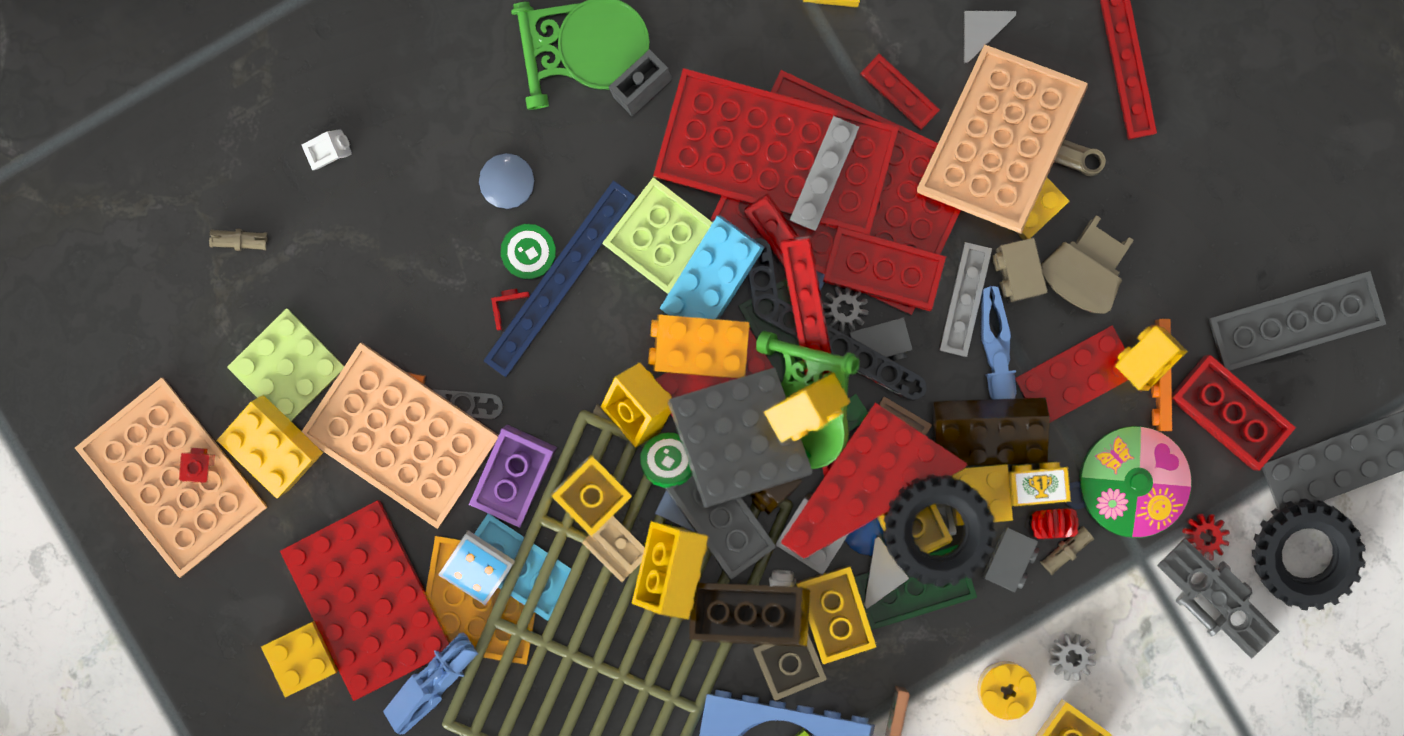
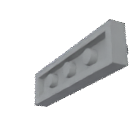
M833 116L790 221L816 231L857 134L858 126Z
M967 242L964 243L939 351L967 357L992 248Z

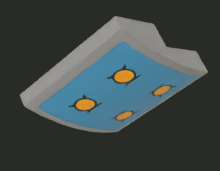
M467 531L438 575L486 605L513 566L515 560L472 532Z

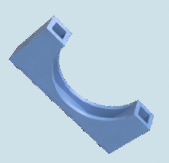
M715 690V694L706 695L699 736H743L754 726L770 720H782L798 724L810 731L814 736H873L875 725L869 724V718L852 715L851 720L840 718L841 713L824 710V715L813 713L814 708L797 705L795 710L786 708V702L770 700L768 705L758 703L759 697L743 695L742 699L731 698L732 692Z

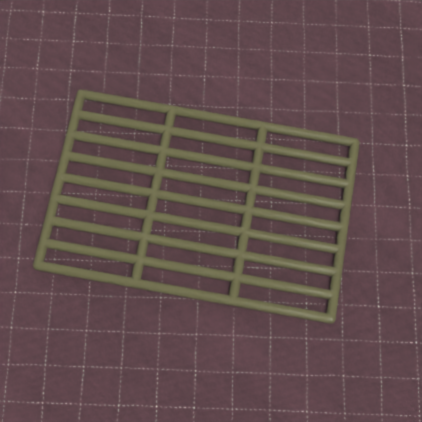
M587 410L580 411L514 559L515 562L509 570L475 647L478 655L467 665L464 677H462L443 719V728L461 736H490L481 732L520 642L525 640L536 645L537 648L498 736H510L547 650L563 658L528 736L541 735L573 662L587 667L588 670L559 736H571L598 673L614 680L589 736L602 735L624 684L638 689L639 692L619 736H632L649 695L665 701L650 736H662L675 706L690 712L680 736L693 735L704 710L706 695L711 694L733 643L720 644L695 702L680 696V693L703 642L691 641L670 691L655 685V681L683 618L672 616L644 680L629 674L656 612L648 609L644 610L619 669L604 663V659L634 594L641 564L630 573L593 658L578 652V649L612 575V572L605 565L602 567L568 647L552 640L591 553L584 544H582L542 636L527 629L566 538L569 537L582 543L590 535L588 532L586 533L572 527L575 519L567 511L562 522L547 516V512L554 499L551 494L560 485L586 424L588 423L602 429L591 454L599 463L612 435L628 441L612 476L620 485L637 447L633 446L621 429L612 421ZM649 440L641 444L640 447H644ZM643 475L622 522V525L629 532H631L652 484L645 475ZM788 499L778 506L780 510L768 535L774 544L778 541L793 508L792 501ZM752 503L750 510L755 518L758 519L761 511ZM656 514L653 522L665 524L666 519ZM541 526H544L557 533L517 624L502 619L501 616ZM646 537V539H645V541H644V543H643V546H644V547H645V544H646L647 537ZM708 549L703 556L700 579L712 555ZM774 549L756 562L747 585H759ZM722 571L717 584H729V578ZM497 628L511 634V637L471 727L455 720Z

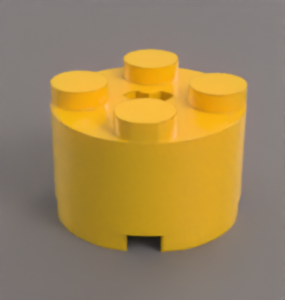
M1002 661L990 665L982 672L977 684L978 696L984 708L993 716L1003 720L1020 719L1030 711L1036 700L1037 690L1033 677L1026 669L1014 662ZM1011 684L1012 694H1007L1003 697L1004 693L1000 691L1001 687H1007Z

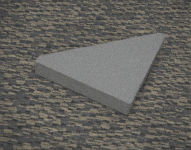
M964 11V63H969L983 49L984 44L987 45L1016 16V11Z
M879 536L875 538L864 603L866 609L909 579L905 572L895 563Z

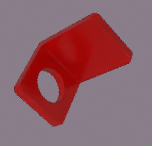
M517 289L501 291L502 296L491 298L498 331L503 330L498 303L529 298L530 292L518 293Z

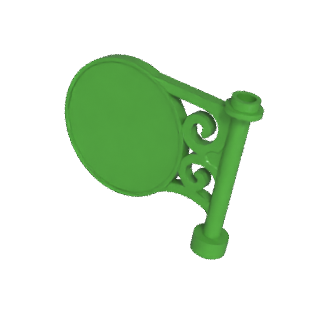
M587 0L583 3L534 10L533 7H530V2H520L513 4L514 9L511 10L512 15H518L531 95L525 98L528 110L549 106L547 94H541L540 80L543 78L563 75L574 78L587 87L609 89V86L649 50V35L643 19L631 6L620 0ZM569 13L564 19L561 28H559L554 20L547 19L543 21L540 28L543 34L547 33V26H551L554 30L550 37H543L537 32L536 23L540 18ZM557 39H558V49H557L555 46L550 45V44L556 42ZM545 51L552 52L555 55V61L549 64L547 61H549L550 57L548 55L543 56L541 63L545 70L538 72L536 56ZM560 61H562V64L564 65L565 69L557 68L560 64Z
M767 331L761 332L757 339L756 347L759 353L772 355L777 351L783 353L785 357L786 371L781 385L786 398L832 374V372L835 373L847 395L848 376L855 374L859 368V359L853 353H847L844 357L780 341L775 333ZM794 356L803 358L805 362L802 360L795 362ZM808 368L807 375H803L801 372ZM826 370L831 371V372H828L827 374H825V375L823 376V372H824V371H826ZM847 405L841 408L843 414L828 421V424L818 430L808 431V434L801 437L803 447L812 456L808 460L811 469L829 465L839 457L846 447L848 441Z

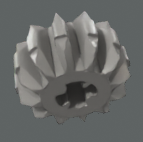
M837 286L835 287L837 298L831 293L825 295L832 304L822 303L824 309H830V312L824 314L825 319L833 317V320L828 325L832 328L839 322L838 331L843 333L846 323L850 332L855 331L853 320L860 326L864 324V321L858 317V314L868 315L869 311L859 309V306L867 304L868 301L867 299H862L858 302L856 298L860 296L861 292L856 291L851 296V289L845 288V295H842L840 287ZM840 302L852 306V310L849 311L850 316L845 317L844 313H838L837 308L841 307L839 305Z
M1064 634V644L1058 639L1054 640V643L1059 647L1058 651L1049 649V653L1056 655L1057 658L1050 659L1048 662L1050 665H1058L1054 670L1056 675L1064 671V680L1069 681L1073 672L1075 680L1079 681L1081 680L1079 671L1082 670L1084 674L1089 675L1091 672L1085 666L1087 664L1091 666L1096 665V661L1088 659V656L1096 654V650H1085L1091 642L1086 639L1080 644L1081 635L1075 634L1073 641H1071L1070 635ZM1071 650L1079 655L1078 659L1075 658L1077 662L1074 664L1066 660V655L1070 656L1068 652Z

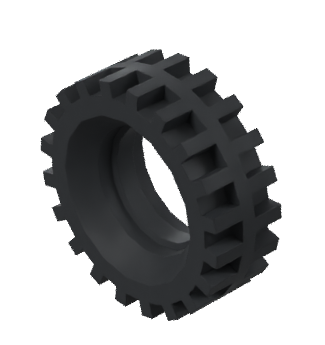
M932 474L927 475V478L919 480L916 478L912 480L911 485L906 488L902 487L898 491L900 494L895 500L891 499L888 515L884 516L885 531H883V536L887 542L889 554L908 576L917 579L920 583H930L936 587H943V584L949 583L954 586L960 584L959 580L967 577L970 579L975 576L973 572L979 566L981 568L985 566L986 562L984 560L988 553L992 554L994 549L991 545L993 537L996 538V530L993 527L995 518L989 510L987 501L969 484L949 475L935 476ZM936 503L947 504L955 508L961 515L964 523V535L960 544L953 551L944 555H930L922 551L916 545L912 534L913 523L918 513L925 507Z
M1301 499V503L1296 504L1289 501L1285 503L1286 507L1278 511L1275 508L1271 511L1273 516L1268 521L1263 519L1260 523L1263 528L1259 535L1255 534L1253 539L1256 542V548L1252 550V557L1255 559L1256 565H1254V569L1261 578L1260 581L1277 599L1279 598L1290 607L1294 605L1308 611V607L1323 610L1324 604L1331 602L1335 606L1340 603L1338 598L1345 593L1349 596L1353 592L1350 587L1354 581L1360 582L1362 578L1359 575L1360 568H1365L1366 561L1362 558V552H1365L1366 548L1361 542L1360 536L1362 535L1360 531L1341 511L1320 500L1311 502L1308 499ZM1313 528L1322 531L1328 536L1332 544L1333 555L1329 566L1322 573L1310 578H1300L1292 575L1286 570L1282 560V550L1285 542L1293 533L1301 529Z

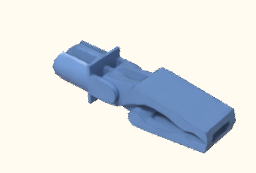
M995 286L984 288L981 295V341L984 345L988 364L992 370V373L985 374V376H987L991 399H1015L1017 392L1016 370L1009 371L1008 369L1011 334L999 287ZM991 306L994 308L999 321L997 338L991 332L989 325Z
M459 633L442 652L434 651L436 656L430 661L428 666L419 674L412 675L383 712L396 733L405 734L442 700L441 695L459 676L464 677L462 670L478 655L477 650L474 649L473 644L465 633Z

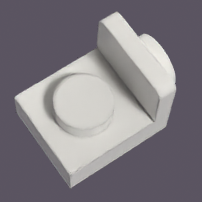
M341 129L327 131L302 144L312 170L320 169L339 158L348 157L352 154L348 138Z

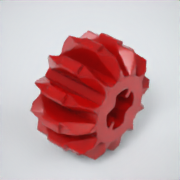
M1073 509L1036 511L1032 514L1031 521L1033 535L1037 539L1076 536L1079 527L1077 512Z
M1198 514V523L1193 519H1189L1188 524L1192 529H1182V533L1189 534V538L1186 539L1203 556L1206 554L1207 559L1210 561L1214 560L1213 551L1222 556L1224 552L1219 547L1220 544L1229 546V541L1222 540V536L1230 534L1229 530H1220L1225 522L1218 520L1214 523L1215 515L1209 514L1207 520L1203 514ZM1207 529V534L1211 536L1210 542L1205 541L1206 544L1204 545V540L1200 538V534L1206 533Z

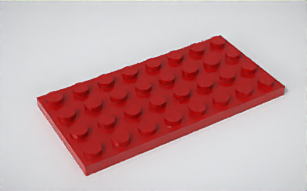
M683 68L653 177L751 204L768 193L781 212L792 215L834 116L858 126L859 129L820 219V223L870 235L899 127Z

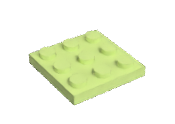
M653 177L602 244L669 294L713 222Z
M287 308L228 366V369L257 398L264 395L291 422L338 377L344 368V365Z

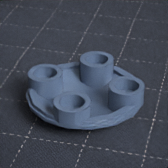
M505 153L494 156L485 163L480 172L479 185L481 193L489 203L499 208L509 209L518 207L529 199L533 191L534 177L532 169L525 160L517 155Z

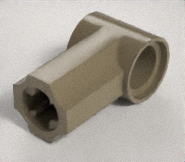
M1064 140L1054 162L1092 177L1098 175L1103 170L1106 159L1104 154L1098 149H1089ZM1087 156H1095L1099 160V168L1095 170L1087 168L1085 158Z

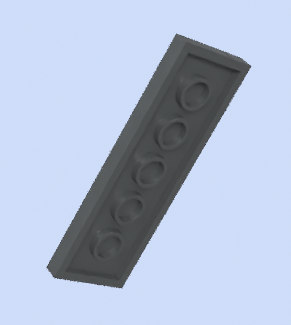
M1371 271L1209 318L1221 363L1229 371L1386 325Z
M1404 410L1267 461L1262 470L1278 511L1285 508V503L1292 501L1294 504L1301 503V499H1308L1311 502H1317V500L1325 501L1404 471Z

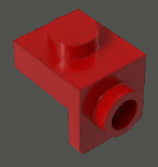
M191 447L190 453H181L179 480L207 483L209 466H214L215 455L207 454L208 449Z

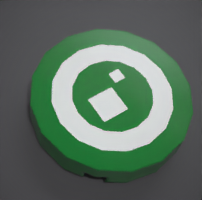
M523 224L514 227L505 235L501 244V258L504 266L511 274L521 279H535L543 276L548 272L555 260L556 246L553 238L545 229L535 224Z
M661 433L652 437L644 445L641 452V468L645 477L654 485L663 488H670L677 484L679 486L693 475L679 434Z

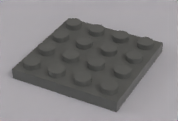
M775 367L681 395L668 401L705 508L809 476L813 473L801 438L793 441L792 437L781 442L764 413L786 398Z

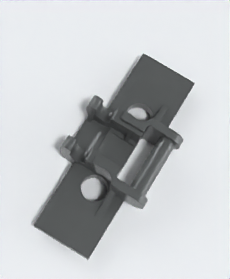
M1186 538L1157 565L1183 591L1177 597L1176 602L1180 606L1184 605L1208 629L1207 633L1210 636H1214L1222 629L1251 659L1280 632L1248 601L1252 595V588L1246 582L1242 583L1231 572L1230 566L1225 561L1218 565L1219 569L1217 570ZM1203 572L1206 574L1200 583L1192 584L1191 579L1195 573ZM1199 593L1221 613L1216 620L1194 600ZM1235 611H1243L1245 613L1246 619L1243 624L1233 625L1231 623V615Z

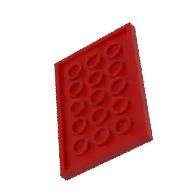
M380 500L280 551L353 701L430 663L436 656L434 651L442 652L450 644L447 634Z

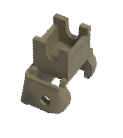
M1096 215L1088 222L1076 242L1072 241L1070 244L1063 242L1041 264L1045 281L1064 299L1081 309L1092 313L1104 314L1111 310L1118 288L1122 282V279L1118 277L1120 272L1115 268L1134 240L1129 237L1122 243L1118 242L1096 227L1101 219Z

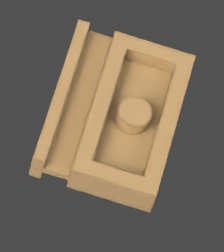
M614 516L593 536L589 535L582 541L621 582L642 563L645 547Z

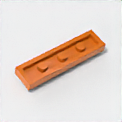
M1171 319L1155 320V325H1151V328L1155 326L1164 327L1171 334ZM1170 369L1151 387L1152 398H1156V409H1152V425L1156 426L1157 431H1172Z

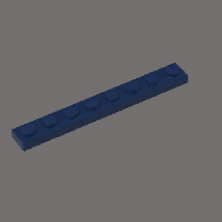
M614 180L483 360L485 363L507 378L602 246L603 241L636 198L635 195Z

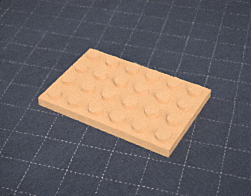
M984 44L921 179L917 192L1022 233L1085 95L1088 83Z
M362 342L358 345L302 430L319 449L437 529L441 526L495 445L499 436Z
M160 378L75 447L179 578L183 577L268 508L164 378ZM191 447L208 449L207 454L215 455L214 466H209L207 483L179 480L181 453H190Z

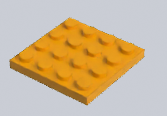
M435 536L426 594L450 643L459 633H465L475 649L501 589L497 588L486 605L439 576L438 574L461 540ZM510 596L501 618L517 624L525 605ZM535 612L533 613L532 618L527 627V629L532 632L536 615ZM496 628L483 658L501 660L511 634ZM521 640L512 660L513 663L527 665L531 643Z

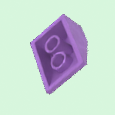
M504 426L469 505L520 528L546 475L557 447L512 426Z

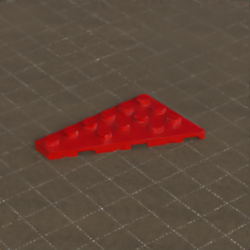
M875 403L780 543L805 559L847 534L870 523L872 520L888 513L891 499L895 500L900 494L898 491L902 487L906 488L911 485L912 480L916 478L919 480L927 478V475L932 474L935 476H953L963 471L967 463Z

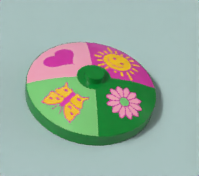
M1142 426L1119 428L1098 439L1087 452L1079 475L1081 498L1091 517L1104 529L1114 534L1131 538H1142L1158 534L1175 523L1187 506L1192 487L1190 467L1180 447L1162 432Z

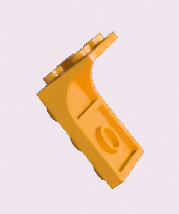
M657 315V320L651 321L650 336L655 337V348H649L648 364L653 365L654 371L732 378L744 377L749 322Z

